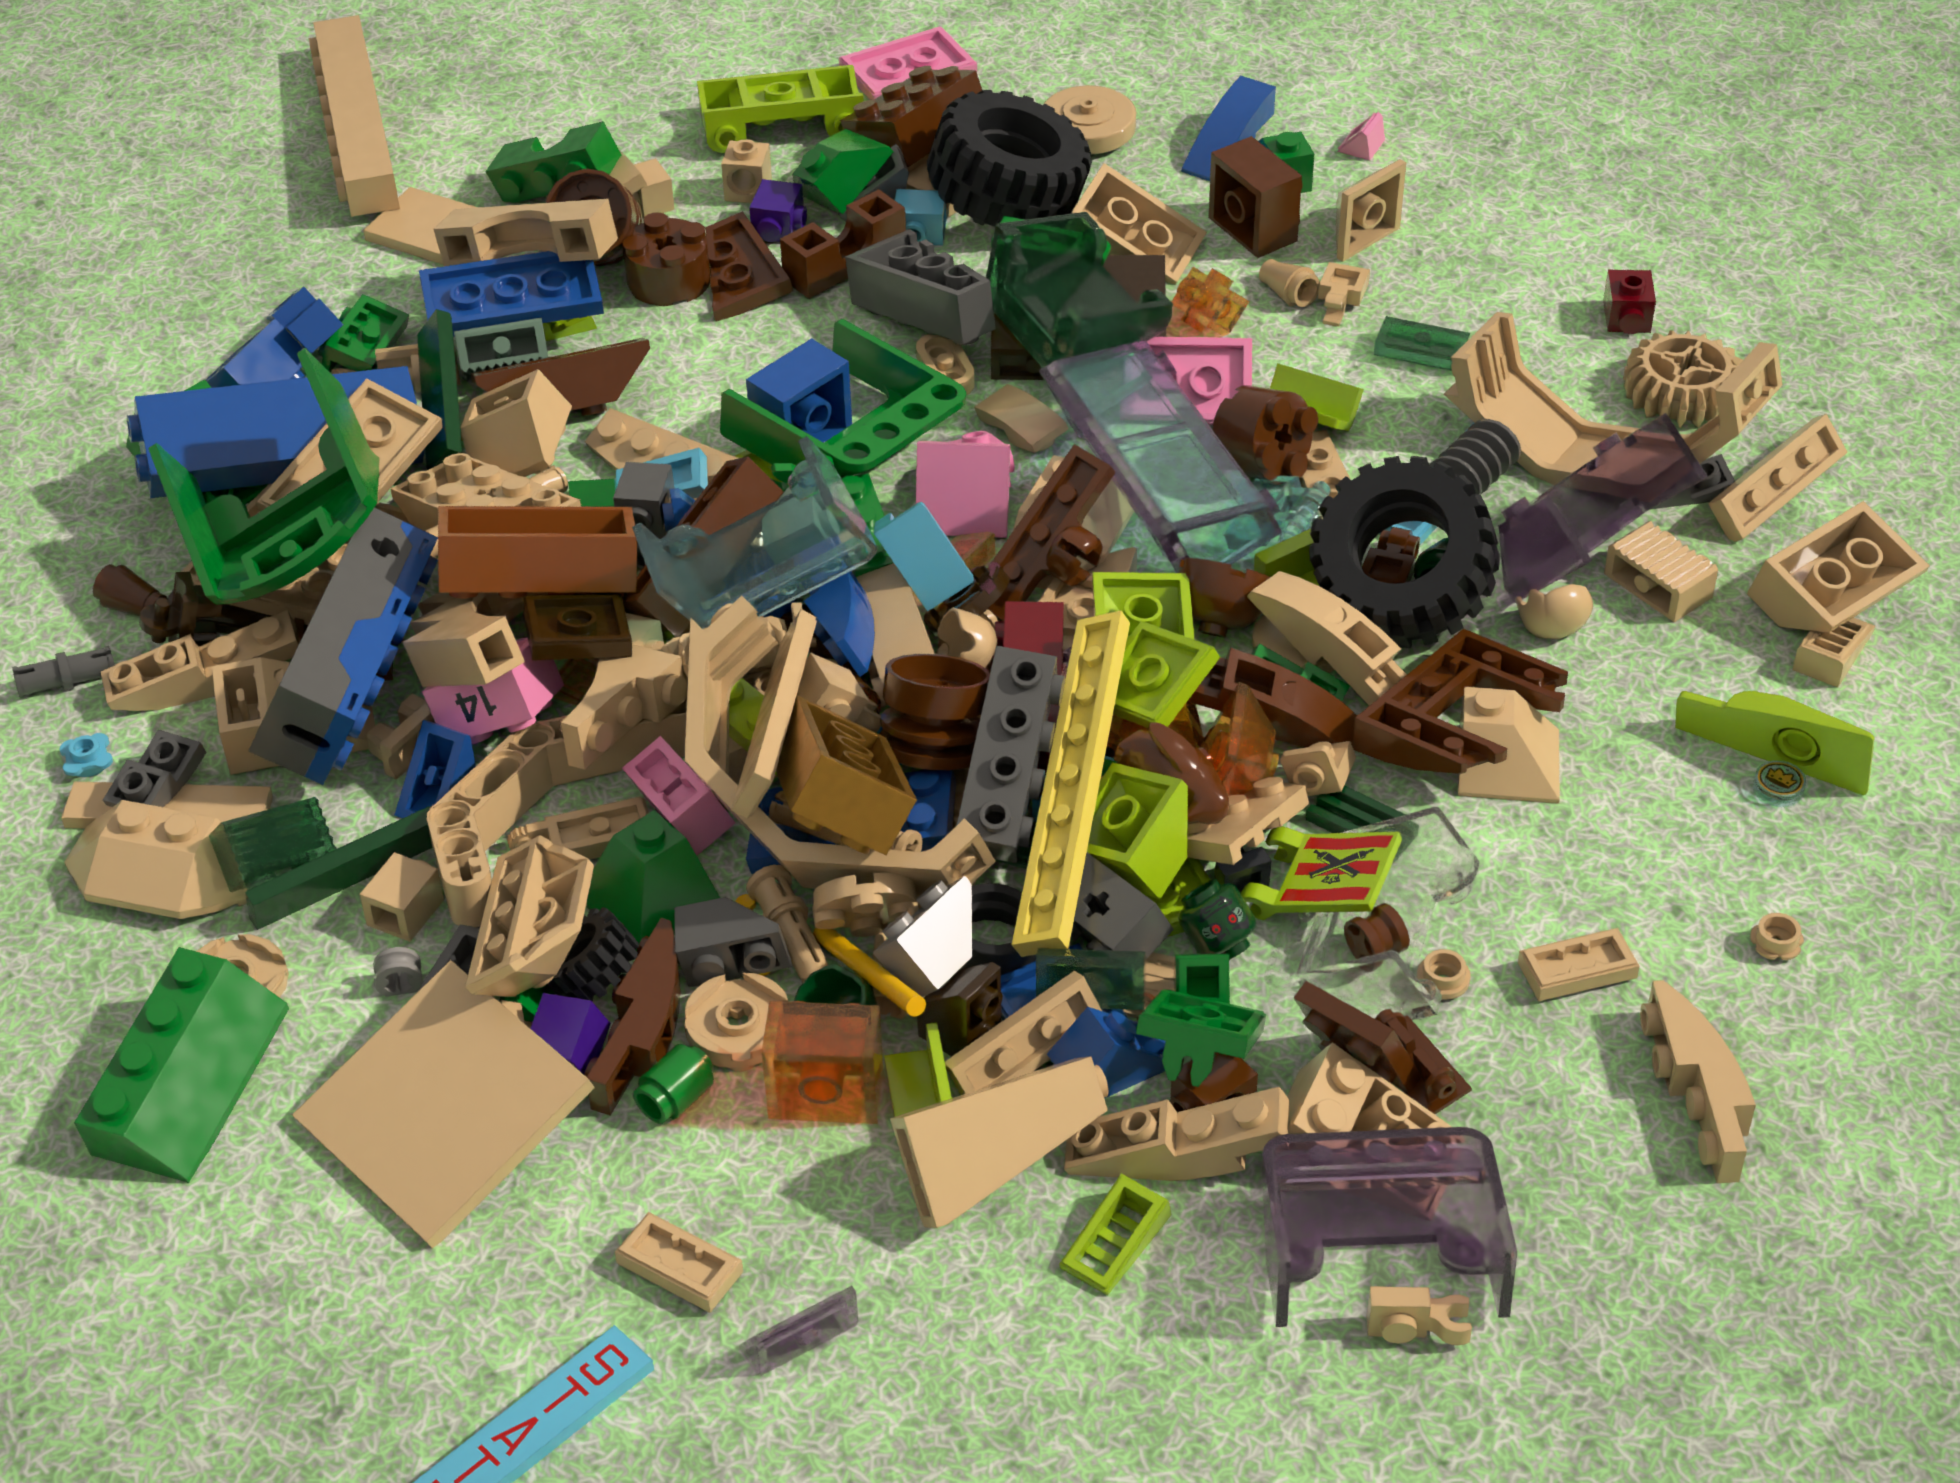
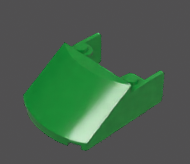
M306 348L299 351L297 355L328 424V428L320 437L318 444L319 453L326 470L253 517H250L245 504L233 495H222L206 504L198 481L193 474L158 443L148 448L205 596L216 605L232 604L254 599L276 591L306 575L341 548L361 527L378 503L380 458L370 449L341 383Z

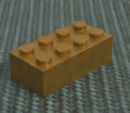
M796 695L776 768L790 810L794 812L792 817L798 823L811 830L820 832L824 826L841 834L840 840L858 852L868 854L870 849L887 855L917 801L887 739Z

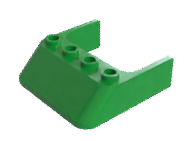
M840 319L834 323L832 351L849 361V374L883 392L888 398L885 403L823 443L737 392L727 389L721 393L720 433L723 437L771 465L774 463H791L805 469L820 452L832 457L837 479L846 476H856L874 468L953 415L965 405L966 390L953 379L852 323Z

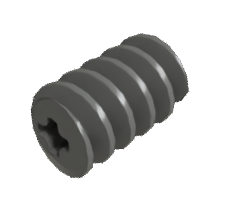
M1491 419L1478 420L1429 465L1433 468L1436 462L1440 461L1453 467L1455 476L1464 475L1473 483L1476 494L1481 495L1489 489L1491 484L1499 479L1500 475L1507 472L1510 466L1518 461L1521 455V445L1517 436L1509 427L1501 422Z

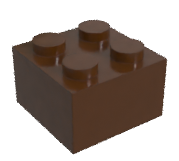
M1252 136L1211 152L1208 218L1257 258L1298 242L1302 175Z

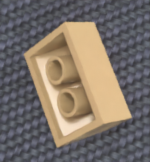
M1862 501L1765 560L1747 595L1779 627L1830 633L1925 573L1930 565L1877 513Z

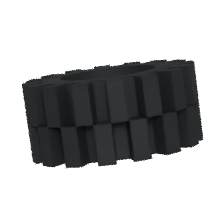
M602 907L600 911L597 908L590 909L587 917L584 914L581 931L557 975L547 985L559 996L593 1001L594 995L601 998L607 994L606 988L610 984L615 987L621 981L618 977L621 973H628L632 965L629 961L635 960L638 952L635 949L639 947L638 942L607 908Z

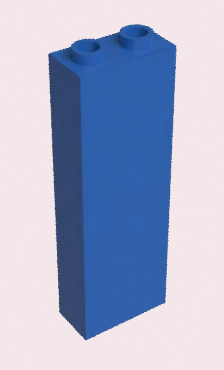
M408 366L332 374L343 386L348 399L367 378L417 405ZM307 377L135 396L134 415H127L130 442H139L141 454L135 455L138 481H147L150 499L167 497L148 450L155 443H158L195 476L201 492L273 484L327 423ZM425 449L411 465L423 463Z

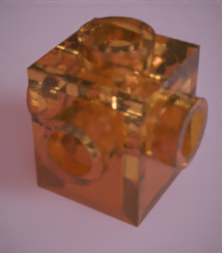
M1192 267L1187 277L1180 282L1177 293L1170 304L1183 311L1184 314L1180 320L1202 333L1205 327H1208L1220 335L1226 336L1231 333L1250 301L1231 290L1230 287L1234 281L1212 268L1207 275Z

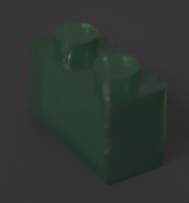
M316 797L221 822L209 834L230 892L245 888L249 890L337 849L333 844V837L329 834L326 818L322 816V809L319 807V800Z

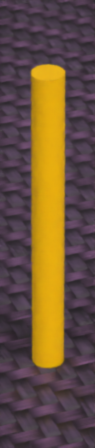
M814 929L813 935L819 945L856 974L860 975L907 1014L916 1017L923 1013L926 1001L922 996L836 930Z

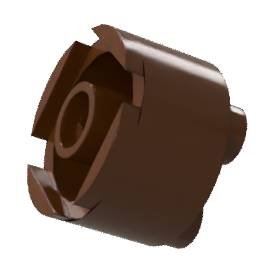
M661 212L646 215L643 219L644 223L634 228L633 235L623 240L627 285L633 296L644 303L656 306H671L673 302L682 300L689 302L698 298L710 285V265L705 227L698 222L668 218L666 214Z
M1243 385L1236 388L1235 390L1239 392L1232 399L1225 398L1213 422L1212 442L1213 448L1220 449L1223 461H1218L1220 466L1226 472L1233 475L1271 482H1285L1291 478L1302 477L1308 467L1306 455L1310 452L1313 431L1318 424L1316 409L1308 406L1305 400L1294 392L1251 385Z

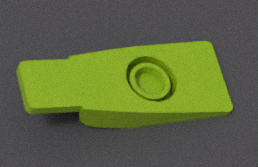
M1682 691L1677 698L1675 728L1771 763L1781 762L1789 764L1798 769L1802 774L1861 795H1866L1869 790L1875 738L1872 733L1788 697L1758 691H1743L1734 694L1728 702L1688 691Z

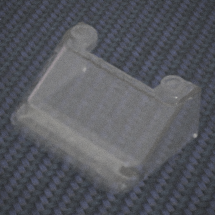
M1431 807L1342 832H1400L1402 837L1401 844L1374 907L1381 903H1387L1398 912L1408 930L1410 938L1408 949L1400 954L1396 951H1387L1356 959L1346 942L1344 925L1346 921L1354 917L1360 916L1365 918L1369 916V912L1284 913L1264 974L1265 982L1274 992L1295 996L1305 981H1308L1360 1011L1379 1014L1385 1009H1391L1393 1012L1402 1013L1404 1017L1408 1015L1411 1020L1424 1019L1438 1014L1442 999L1441 991L1429 979L1418 980L1415 976L1436 902L1445 901L1449 905H1454L1463 901L1471 892V884L1476 878L1480 861L1439 807Z

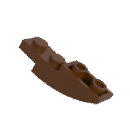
M1230 648L1226 659L1219 658L1187 701L1257 722L1255 734L1299 747H1309L1318 742L1333 744L1350 741L1353 747L1354 723L1357 714L1342 701L1303 676L1280 665Z
M664 918L660 919L650 937H643L631 969L627 974L623 973L619 976L621 981L613 989L612 1001L617 1006L618 1018L611 1026L608 1043L599 1058L594 1057L591 1059L584 1074L595 1087L588 1094L591 1110L611 1116L633 1077H641L668 1053L679 1016L681 988L678 959L675 954L674 932L671 921Z

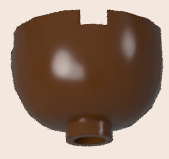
M1198 558L1180 560L1178 573H1186L1189 578L1192 616L1194 621L1200 623L1198 632L1226 638L1228 629H1244L1252 625L1262 614L1247 596L1253 589L1269 579V576L1250 569H1246V573L1232 569L1231 564Z

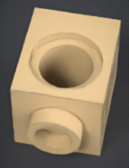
M729 140L721 163L725 201L752 203L762 179L772 180L769 143H759L752 140Z

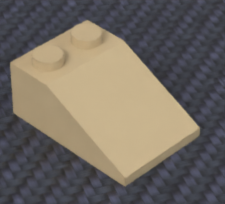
M1103 163L1062 226L1090 231L1097 238L1107 240L1111 244L1109 255H1165V282L1175 285L1207 234L1205 230L1105 163Z

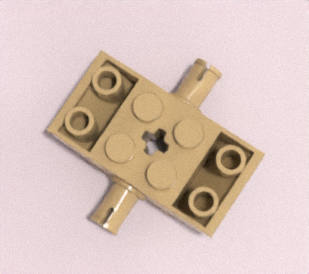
M464 453L450 455L443 460V463L427 471L413 473L407 478V481L390 489L393 499L411 525L438 537V506L581 507L579 499L564 494L568 489V481L564 472L559 467L555 468V465L528 479L500 469L496 465H490L472 458ZM438 539L431 553L433 557L438 556Z

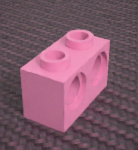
M661 736L622 767L657 812L687 838L696 855H699L735 824V821L711 790Z

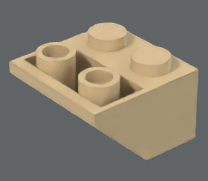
M539 369L471 399L460 426L466 453L472 458L490 465H496L500 469L518 476L526 477L533 473L537 475L553 464L555 460L554 454L559 440L566 430L565 424L572 405Z

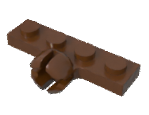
M1076 444L1072 446L992 561L994 563L997 562L1010 578L1008 587L988 608L1000 621H1005V601L1026 602L1038 583L1045 576H1055L1070 586L1079 585L1086 581L1091 574L1080 567L1081 562L1076 558L1077 556L1095 567L1099 564L1103 551L1102 543L1095 534L1082 527V523L1116 472L1112 466Z

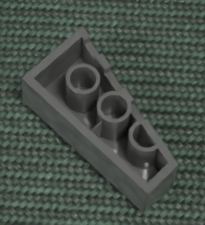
M910 229L845 257L853 305L870 310L872 314L884 315L895 319L900 324L925 330L927 334L939 335L953 340L958 345L975 343L979 340L980 336L996 329L990 280L965 264L954 265L953 256L946 252L936 254L934 252V244L926 239L918 242L917 234Z

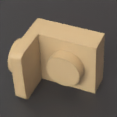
M1350 741L1333 744L1318 742L1309 747L1284 751L1280 761L1289 783L1305 785L1307 796L1342 792L1356 760V755Z

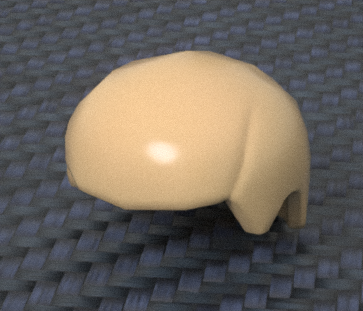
M1575 584L1556 588L1546 595L1537 589H1531L1527 602H1524L1521 596L1515 598L1519 615L1525 628L1538 638L1561 639L1574 634L1586 624L1593 610V600L1587 588Z
M954 607L951 608L944 615L937 633L938 638L948 646L947 656L959 657L978 663L989 671L993 664V656L997 646L994 628L987 620L974 613Z

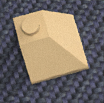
M1399 159L1338 192L1336 202L1337 259L1344 262L1400 229L1406 162Z
M1464 687L1459 728L1508 749L1505 761L1497 764L1483 763L1467 768L1466 773L1458 774V796L1559 803V729L1515 690Z

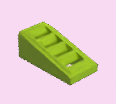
M1121 1173L1059 1263L1060 1269L1108 1296L1171 1217L1169 1200ZM1126 1206L1143 1216V1219L1140 1223H1137L1120 1213L1121 1209ZM1113 1222L1131 1232L1132 1235L1127 1240L1108 1229V1225ZM1098 1238H1101L1121 1251L1115 1257L1094 1245ZM1085 1254L1090 1255L1109 1267L1104 1276L1080 1262Z

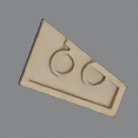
M1268 777L1256 781L1251 791L1242 795L1228 796V814L1220 823H1188L1187 857L1234 865L1242 859L1240 848L1243 845L1247 844V847L1258 846L1265 840L1263 830L1281 827L1309 804L1305 785L1285 783L1281 777Z

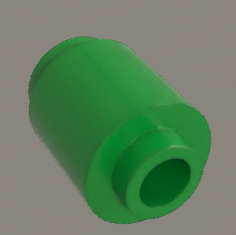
M675 1045L639 1078L638 1087L633 1091L636 1105L646 1117L655 1123L663 1124L669 1118L677 1119L713 1085V1064L710 1058L696 1046Z

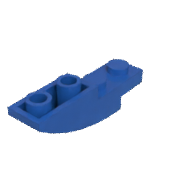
M837 551V557L796 577L811 595L804 602L816 617L815 620L817 622L814 633L838 665L843 666L849 662L859 677L868 672L873 654L875 638L874 617L865 590Z

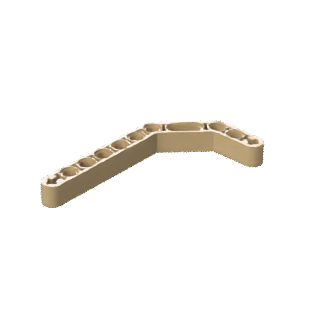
M826 659L837 664V662L833 659ZM771 670L744 675L742 678L764 695ZM687 699L660 723L642 719L585 770L568 765L561 722L568 715L535 722L525 729L512 732L427 812V823L449 913L454 924L458 926L460 924L472 927L481 926L492 882L485 851L553 786L622 771V767L659 736L680 757L685 756Z

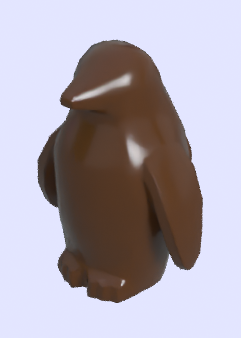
M1150 723L1148 730H1138L1118 744L1113 757L1117 764L1179 778L1188 785V823L1218 824L1228 814L1229 798L1226 789L1214 768L1210 754L1202 747H1193L1183 736L1161 723Z

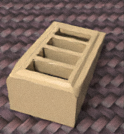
M1852 618L1830 633L1810 631L1797 649L1792 670L1838 688L1873 634L1875 625Z

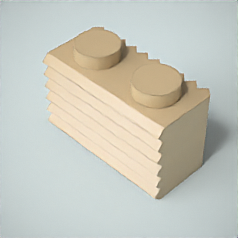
M1648 521L1608 546L1604 574L1665 617L1676 622L1713 598L1718 568L1707 557L1701 554L1696 555L1694 549L1689 550L1687 544L1682 545L1681 541L1677 540L1670 532L1666 530L1661 531L1659 525L1654 526L1652 521Z

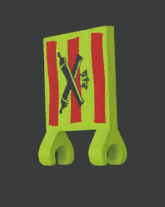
M1284 826L1273 828L1270 830L1265 841L1268 846L1278 845L1273 858L1286 863L1292 862L1280 891L1263 884L1248 883L1243 888L1241 895L1246 902H1252L1250 909L1255 918L1259 920H1266L1275 913L1372 912L1401 844L1402 837L1400 832L1304 834Z

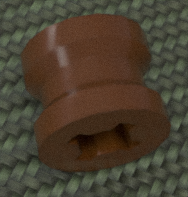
M1381 903L1373 907L1372 912H1369V916L1365 918L1360 916L1354 917L1346 921L1344 925V935L1350 951L1356 960L1368 969L1381 964L1385 955L1389 953L1393 955L1400 954L1410 946L1408 930L1403 919L1387 903Z

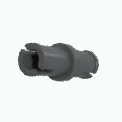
M105 646L102 649L66 656L65 652L55 654L56 659L20 667L14 666L12 671L18 695L23 697L27 694L62 686L64 691L74 689L73 684L102 678L101 671L115 665L110 646Z

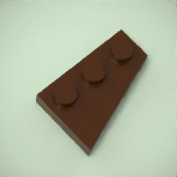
M743 211L705 227L711 271L710 286L713 293L712 308L715 321L743 314L793 292L790 278Z

